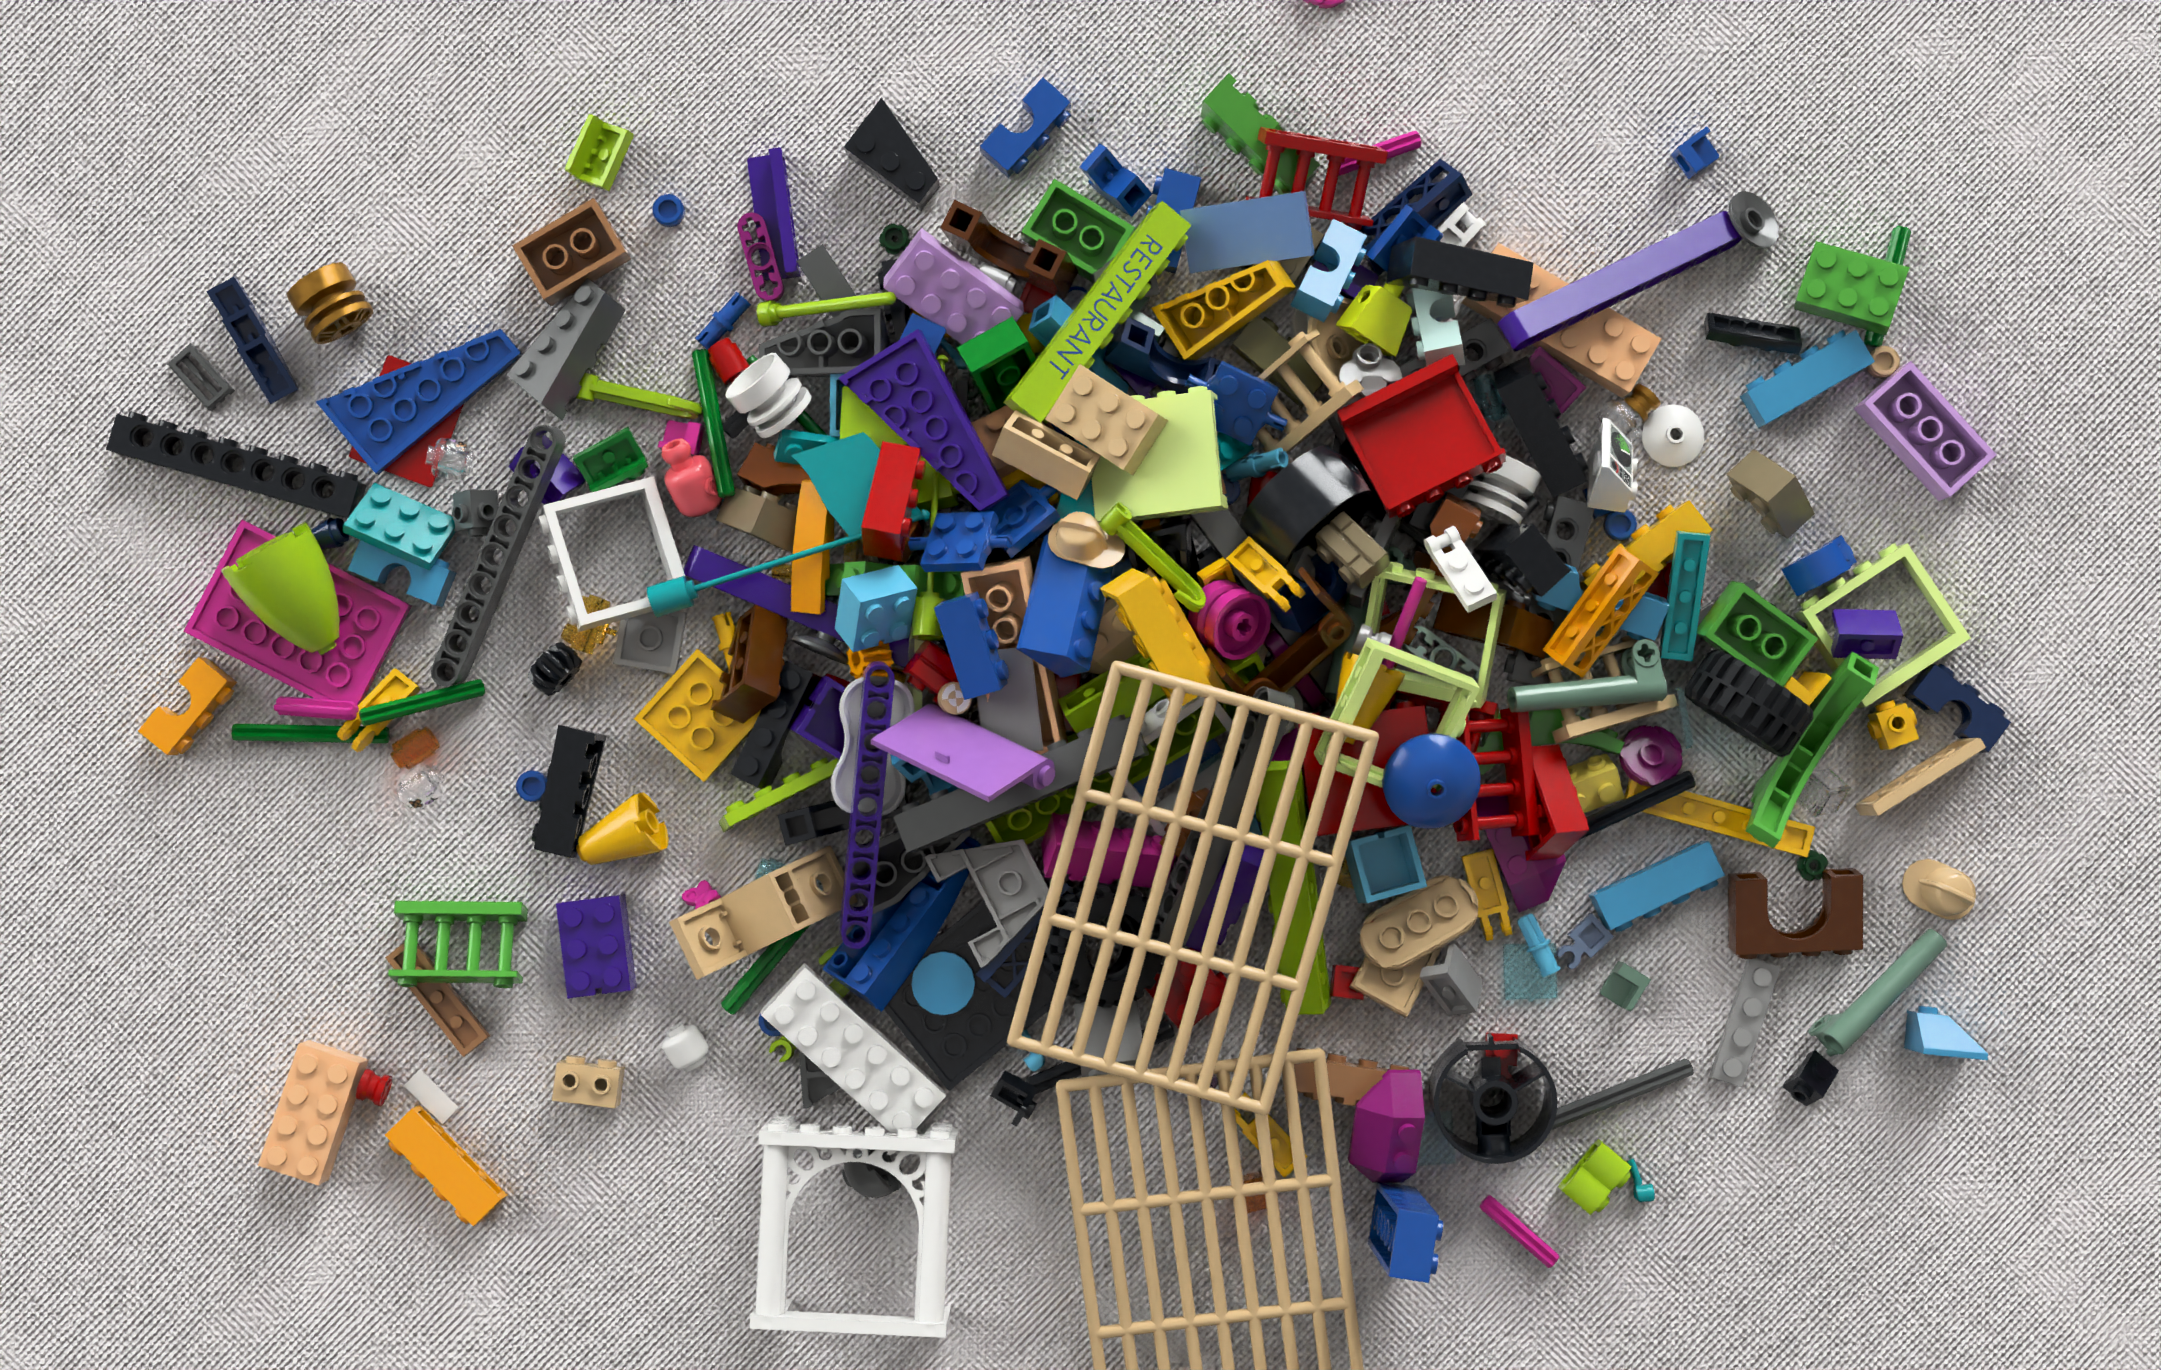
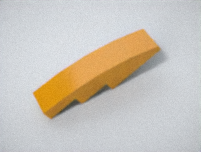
M804 479L801 483L793 554L834 541V517L827 510L811 480ZM830 549L792 561L791 612L820 615L825 612V580L830 578Z

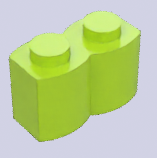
M1597 1139L1560 1182L1558 1188L1589 1215L1595 1211L1599 1213L1609 1203V1193L1615 1187L1621 1188L1628 1181L1631 1175L1628 1171L1631 1169V1166L1600 1139Z

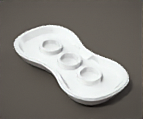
M870 676V682L874 685H881L887 680V677ZM863 677L855 679L846 687L839 703L845 741L843 753L831 777V792L835 803L848 813L851 812ZM897 680L894 681L890 727L915 712L914 700L910 690ZM879 701L870 703L867 708V714L872 717L880 716L884 712V704ZM878 734L868 735L865 738L864 746L869 749L877 748L871 745V739ZM890 753L887 755L882 816L891 813L899 806L906 790L905 776L892 766ZM872 765L865 767L862 770L861 777L867 781L875 779L878 776V768ZM864 798L859 802L858 809L862 812H870L874 809L876 802L872 798Z

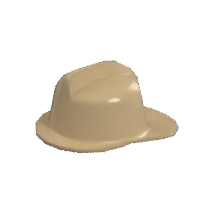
M1085 512L1068 514L1053 525L1048 534L1049 547L1057 557L1101 569L1113 567L1120 562L1125 553V543L1117 534L1110 536L1104 532L1099 526L1100 522L1091 514Z
M1931 859L1918 860L1911 864L1903 875L1902 886L1908 900L1917 907L1948 920L1961 919L1974 906L1976 891L1971 879L1963 872L1944 863Z

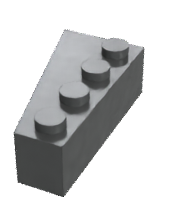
M587 278L506 375L563 421L568 412L565 406L571 396L576 398L582 387L579 385L581 378L587 369L592 370L597 361L596 352L600 345L607 344L625 309Z

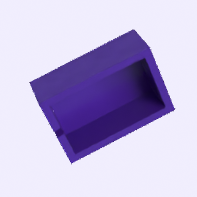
M823 675L809 697V700L813 702L812 706L804 705L790 729L840 760L844 748L845 734L840 718L839 703L846 688Z
M621 894L556 903L567 999L592 996L599 993L607 994L630 991L637 988L626 895Z

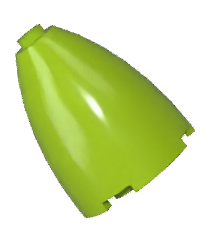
M307 522L292 528L293 532L276 536L236 559L238 566L235 564L232 566L228 565L221 572L236 594L263 623L292 644L310 653L318 651L322 655L337 646L334 641L339 638L340 618L338 600L328 563Z

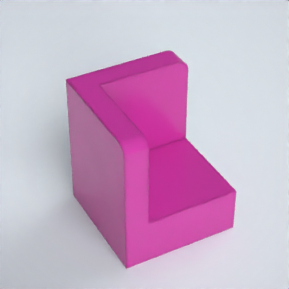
M668 420L663 441L658 442V448L662 450L663 446L668 442L682 438L690 444L691 456L699 455L705 427L701 423L691 421L683 423Z

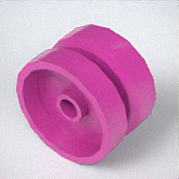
M1227 579L1215 580L1204 586L1202 590L1206 597L1205 606L1199 612L1189 610L1188 622L1200 643L1231 660L1244 659L1255 653L1264 643L1270 630L1271 614L1269 605L1261 596Z

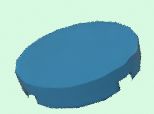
M940 951L928 955L919 962L913 972L911 985L914 997L922 1008L933 1014L948 1015L958 1012L967 1005L974 993L975 978L972 968L965 959L956 953Z

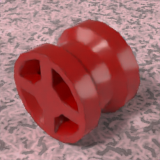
M366 1069L359 1081L356 1099L361 1101L369 1099L373 1101L374 1105L381 1107L389 1094L392 1076H379L375 1074L374 1070Z

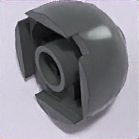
M855 1149L853 1151L854 1157L860 1158L862 1151ZM868 1149V1150H869V1155H870L874 1150ZM884 1152L882 1155L883 1159L886 1162H892L890 1156L887 1155L888 1152ZM862 1162L844 1163L842 1174L845 1183L864 1197L880 1198L901 1188L902 1183L895 1176L878 1166Z

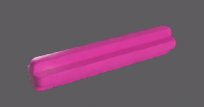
M1412 131L1372 146L1381 147L1388 151L1387 159L1418 149L1422 143L1419 133ZM1345 158V163H1341L1339 176L1358 170L1357 160Z
M280 696L277 698L276 704H274V710L278 711L279 715L353 720L356 718V713L359 712V707L353 701Z
M1491 1195L1484 1198L1479 1206L1480 1209L1546 1267L1551 1268L1558 1261L1559 1254Z

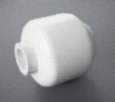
M680 1022L665 1032L667 1037L662 1042L661 1047L675 1069H684L685 1072H689L707 1060L705 1055L709 1051V1045L696 1025L684 1026Z

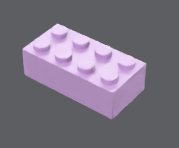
M922 228L884 277V289L888 292H893L899 300L927 320L944 327L946 333L961 344L966 343L1012 316L1017 322L1024 313L1023 301Z
M1911 361L1900 366L1854 408L1938 501L1951 497L1997 455Z

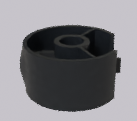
M1327 445L1318 446L1293 460L1262 488L1244 512L1240 526L1248 536L1286 568L1287 561H1290L1293 553L1308 546L1316 552L1318 548L1315 538L1316 534L1327 524H1330L1331 520L1339 513L1345 512L1358 524L1369 510L1374 494L1361 472L1351 461Z
M1488 1033L1487 1041L1463 1042L1462 1039H1458L1440 1055L1430 1076L1429 1102L1440 1130L1456 1150L1473 1160L1488 1164H1502L1519 1160L1536 1150L1547 1138L1554 1125L1557 1113V1092L1553 1079L1535 1052L1515 1037H1513V1041H1494L1493 1036ZM1517 1049L1520 1053L1525 1054L1534 1061L1514 1073L1508 1079L1501 1074L1500 1056L1481 1057L1482 1071L1473 1075L1471 1079L1451 1070L1452 1066L1459 1059L1468 1055V1051ZM1542 1077L1544 1082V1100L1539 1116L1529 1130L1510 1142L1511 1119L1518 1108L1516 1092ZM1445 1078L1467 1089L1468 1100L1475 1111L1478 1145L1469 1143L1456 1136L1446 1127L1441 1119L1439 1096ZM1499 1087L1505 1090L1504 1097L1497 1105L1487 1107L1480 1104V1097L1487 1089Z

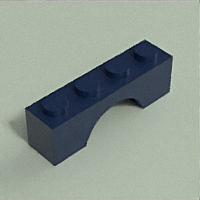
M1130 317L1113 332L1114 336L1109 342L1104 359L1163 388L1176 391V394L1188 393L1189 388L1184 385L1189 374L1207 382L1215 374L1221 362L1211 356L1200 360H1184L1175 357L1158 345L1155 339V329Z

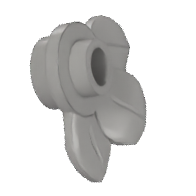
M1367 343L1357 348L1353 353L1352 360L1342 365L1339 373V382L1343 381L1348 385L1357 379L1364 388L1360 394L1366 397L1386 387V383H1394L1402 379V373L1397 363L1384 358L1378 346Z

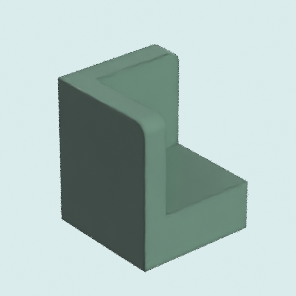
M1617 961L1599 993L1621 1008L1631 1012L1651 979L1626 963Z

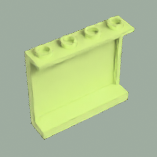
M1205 386L1189 388L1188 393L1176 395V391L1158 392L1155 398L1145 399L1143 395L1131 396L1167 419L1168 422L1134 475L1122 470L1104 457H1100L1091 477L1095 519L1101 522V518L1118 502L1127 507L1132 515L1131 520L1133 522L1228 510L1227 497L1223 495L1214 408V400H1218L1217 395L1213 391L1207 390Z

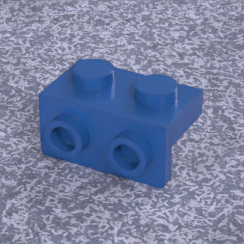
M1406 204L1366 255L1388 273L1392 246L1414 237L1440 242L1443 234Z

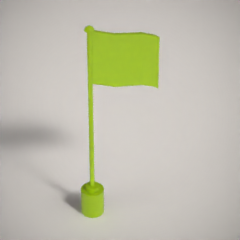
M939 355L936 359L944 372L945 363L948 362V358L945 355ZM842 387L840 439L864 432L879 449H881L882 441L909 445L879 415L862 402L849 387ZM934 468L930 532L938 507L939 472ZM928 572L927 592H921L920 597H916L911 636L913 639L923 641H939L944 639L934 607L946 600L939 598V593L933 592L934 572Z

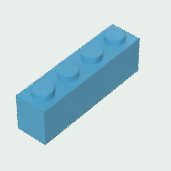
M1841 330L1827 338L1828 346L1819 350L1817 345L1799 354L1802 358L1800 362L1792 366L1790 361H1787L1772 370L1775 374L1772 378L1765 381L1761 376L1745 385L1748 391L1742 394L1740 398L1757 427L1760 428L1874 363L1873 357L1857 330L1847 335L1844 330Z
M1700 841L1588 895L1605 928L1608 930L1615 929L1616 932H1620L1633 925L1632 920L1643 915L1644 919L1660 913L1662 911L1660 906L1669 902L1677 905L1690 898L1689 893L1698 888L1703 892L1719 884L1717 879L1725 876L1709 841Z

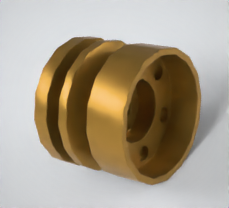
M341 262L323 266L309 273L296 282L287 292V298L296 313L300 316H308L304 321V326L307 330L311 331V337L317 344L329 343L348 335L362 326L373 314V308L369 302L365 301L363 292L359 290L352 291L356 286V281L347 266Z

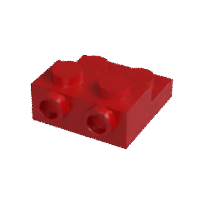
M1187 947V948H1186V949H1189V950L1197 951V950L1192 949V948H1190V947ZM1178 960L1164 1012L1178 1029L1197 968L1195 964ZM1211 969L1209 970L1194 1025L1220 1006L1227 981L1222 972L1215 975ZM1158 973L1154 977L1156 984L1151 990L1146 989L1153 999L1161 975Z

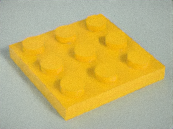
M696 649L636 715L634 720L697 777L706 782L752 731L761 710L744 723L710 710L713 700L718 701L721 697L724 684L719 682L724 671L701 650Z

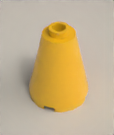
M1345 651L1342 657L1335 706L1359 655L1351 654L1348 651ZM1381 664L1352 725L1370 729L1403 682L1405 674L1397 670H1390ZM1346 737L1345 742L1354 744L1355 739Z
M644 792L633 794L579 837L576 850L580 859L584 862L587 861L590 865L659 853L667 848L669 841L667 827L664 821L659 823L655 814L660 812L657 805Z

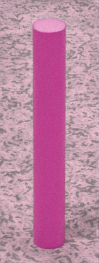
M1415 577L1393 632L1389 644L1391 647L1401 650L1427 584V580L1424 578ZM1384 658L1381 664L1389 669H1393L1395 662Z

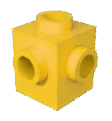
M1889 700L1876 705V712L1867 714L1870 721L1867 722L1869 734L1873 740H1877L1880 750H1889L1919 739L1915 725H1917L1916 715L1912 708L1907 707L1906 703L1895 704L1894 700Z

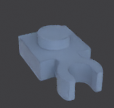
M1589 913L1567 934L1573 942L1570 945L1560 946L1555 954L1557 957H1561L1565 952L1570 951L1573 959L1567 964V967L1574 969L1579 965L1583 953L1592 958L1614 936L1592 913Z

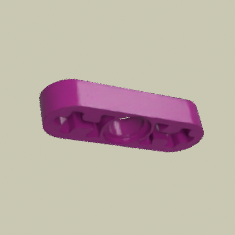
M753 212L746 213L739 219L737 229L755 292L764 302H777L784 294V284L767 225L759 214ZM749 221H754L756 225L761 224V227L756 229L759 241L766 239L765 243H754L750 232H744V229L749 227ZM757 250H766L770 255L769 262L764 266L755 265L752 261L753 254ZM768 272L772 284H778V287L773 289V295H768L766 291L761 292V288L766 287L763 275L761 274L756 277V273Z
M1275 630L1267 635L1263 643L1274 659L1288 648L1287 644ZM1309 675L1294 686L1311 710L1314 711L1326 702Z

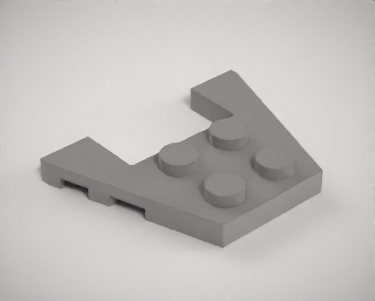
M1023 839L930 854L924 857L937 883L968 868L997 925L996 928L968 942L981 968L986 967L1044 907L1049 887Z

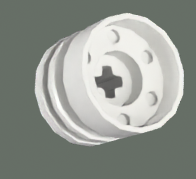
M776 353L767 354L747 367L732 382L725 394L726 398L739 413L750 411L747 421L751 426H756L755 430L761 438L775 435L792 423L804 411L812 397L806 387H801L802 384L798 378L788 379L790 369Z
M1506 456V462L1502 463L1503 466L1499 470L1491 474L1483 472L1477 475L1483 479L1482 482L1473 480L1467 488L1471 492H1465L1462 500L1481 510V517L1487 520L1511 524L1512 526L1514 524L1520 525L1523 517L1516 511L1525 512L1528 506L1517 495L1532 496L1541 475L1530 466Z

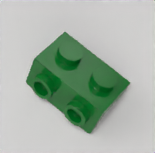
M629 427L573 456L574 462L589 485L590 492L617 486V483L627 478L628 480H634L644 474L645 468L648 467L647 458Z

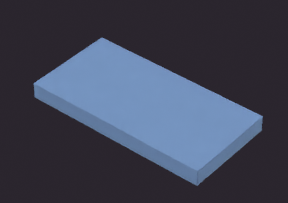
M1306 191L1180 210L1181 217L1191 224V227L1185 233L1188 236L1185 247L1190 274L1259 264L1267 260L1279 261L1315 255Z

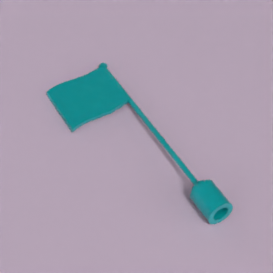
M862 432L791 455L809 475L827 510L848 534V537L695 585L693 580L687 581L685 576H681L647 587V595L655 616L658 618L694 606L693 599L698 598L697 591L862 539L861 525L880 453L877 445L868 435ZM916 506V509L912 508L910 518H912V523L925 519L926 522L930 518V513L925 509H922L921 512Z

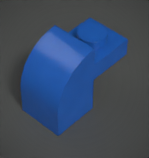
M1099 144L1079 166L1089 178L1088 183L1109 203L1130 217H1133L1152 195L1141 179L1133 172L1122 167L1108 148L1102 144Z
M1840 535L1781 570L1798 597L1844 573L1857 561L1851 547L1845 542L1843 536Z

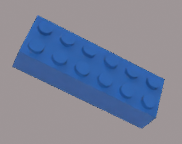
M1378 1182L1368 1238L1369 1247L1389 1277L1429 1283L1430 1274L1435 1275L1437 1271L1438 1254H1434L1435 1241H1441L1443 1221L1439 1220L1437 1212L1415 1187Z

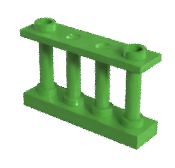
M395 901L394 914L406 924L402 970L389 969L388 976L395 982H398V986L417 987V983H494L493 986L496 988H512L513 983L523 984V977L519 972L511 971L514 926L518 922H527L528 909L522 902ZM423 921H435V924H438L434 970H415L419 925H422ZM454 921H467L466 923L469 925L466 970H447L451 925H454ZM486 921H498V924L501 925L498 970H479L482 926L486 925Z

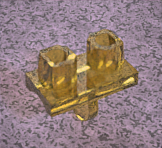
M591 594L589 597L582 596L587 614L607 609L611 603ZM567 623L564 626L561 639L571 644V648L592 655L596 643L603 645L606 634L616 636L617 630L609 628V623L578 632L576 626Z

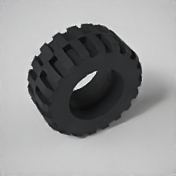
M1715 649L1707 653L1685 686V696L1692 703L1736 733L1779 757H1784L1791 753L1813 720V710L1800 698L1761 672L1720 650Z
M1098 882L1087 922L1096 924L1102 918L1110 915L1118 885ZM1084 885L1075 887L1073 889L1074 894L1066 893L1059 899L1061 905L1057 907L1056 913L1075 918ZM1132 888L1129 892L1120 926L1123 932L1138 935L1148 897H1143L1141 892ZM1052 926L1045 950L1047 958L1043 959L1046 970L1053 971L1050 974V979L1056 985L1071 931ZM1085 934L1083 935L1067 992L1068 996L1083 1002L1086 1000L1094 972L1086 956L1088 935ZM1123 945L1118 960L1107 970L1098 1006L1111 1008L1114 1005L1118 1007L1134 948ZM1146 952L1133 998L1134 1001L1144 996L1143 990L1145 988L1151 990L1156 984L1154 977L1157 973L1161 974L1163 968L1161 964L1162 955Z

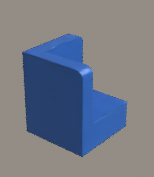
M1707 126L1678 146L1671 154L1688 179H1691L1719 158V154L1706 138L1711 132Z
M912 313L900 339L917 329L921 330L937 358L938 354L936 352L944 338L946 329Z

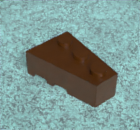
M1443 592L1433 629L1451 636L1485 644L1492 602L1467 613L1456 594ZM1507 600L1506 605L1504 604L1496 645L1514 652L1521 650L1534 657L1544 659L1546 652L1543 651V648L1550 639L1554 622L1526 611V604Z
M756 604L739 617L728 651V655L733 656L728 673L722 672L719 682L724 684L723 691L718 701L713 700L710 710L744 723L778 698L781 691V686L779 685L780 672L784 666L783 650L788 639V633L786 632L787 618Z

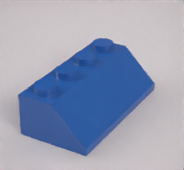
M1048 534L1044 535L1016 649L1062 678L1089 671L1106 601L1100 588L1110 582L1113 567L1104 569L1093 568L1059 558L1049 547Z

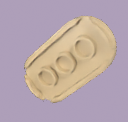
M1444 875L1436 876L1426 881L1427 887L1406 892L1376 909L1366 917L1361 928L1360 946L1364 956L1369 962L1381 969L1400 970L1461 937L1473 927L1478 915V898L1473 888L1466 881L1459 878L1456 879Z

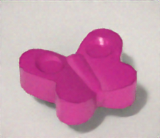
M706 880L701 881L696 888L688 889L682 894L683 901L687 905L695 906V909L721 898L720 894L713 890Z

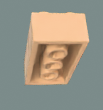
M311 1040L299 1043L258 1166L318 1186L328 1181L356 1100V1090L359 1081L366 1070L369 1059Z

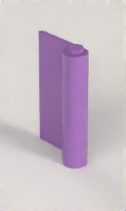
M935 704L924 706L871 739V745L987 802L992 801L1019 782L1041 790L1050 785L1055 777L1054 762L1051 759L958 715L948 714Z

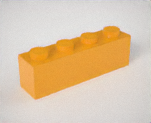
M420 1105L413 1107L385 1134L390 1140L388 1142L389 1147L397 1155H404L412 1163L410 1167L417 1176L422 1179L426 1177L434 1186L432 1188L433 1192L445 1202L448 1200L456 1208L454 1211L456 1216L465 1224L470 1223L474 1227L507 1196L498 1184Z

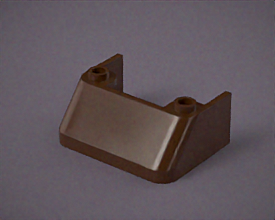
M1303 567L1298 570L1299 574L1315 596L1330 612L1246 684L1210 648L1205 651L1220 677L1236 693L1253 697L1258 688L1265 686L1286 694L1353 635L1355 630L1354 621Z

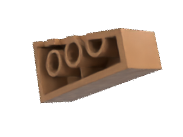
M1297 1048L1296 1051H1298V1050H1306V1049H1305V1048ZM1328 1053L1326 1063L1330 1096L1335 1099V1102L1344 1105L1356 1106L1358 1101L1376 1083L1383 1079L1382 1076L1388 1070L1377 1067V1061L1359 1058V1063L1346 1062L1347 1056ZM1313 1062L1294 1064L1297 1093H1303L1305 1097L1318 1100ZM1390 1064L1389 1070H1409V1067Z

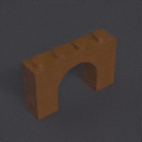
M953 201L940 227L955 249L991 266L1009 272L1013 276L1062 299H1065L1078 274V270L1067 251L1041 239H1038L1034 248L1027 246L993 227L982 212L959 201Z
M1855 868L1824 869L1823 902L1817 919L1803 930L1783 932L1773 928L1768 917V879L1760 872L1728 873V947L1735 955L1742 959H1755L1758 957V954H1770L1772 957L1784 958L1788 957L1789 953L1798 952L1805 956H1819L1821 951H1833L1834 954L1849 955L1853 953V950H1863V875Z

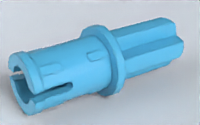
M1531 913L1520 917L1517 920V924L1528 945L1526 950L1532 953L1542 977L1559 971L1560 966L1557 964L1549 947L1551 941L1545 938L1535 915Z

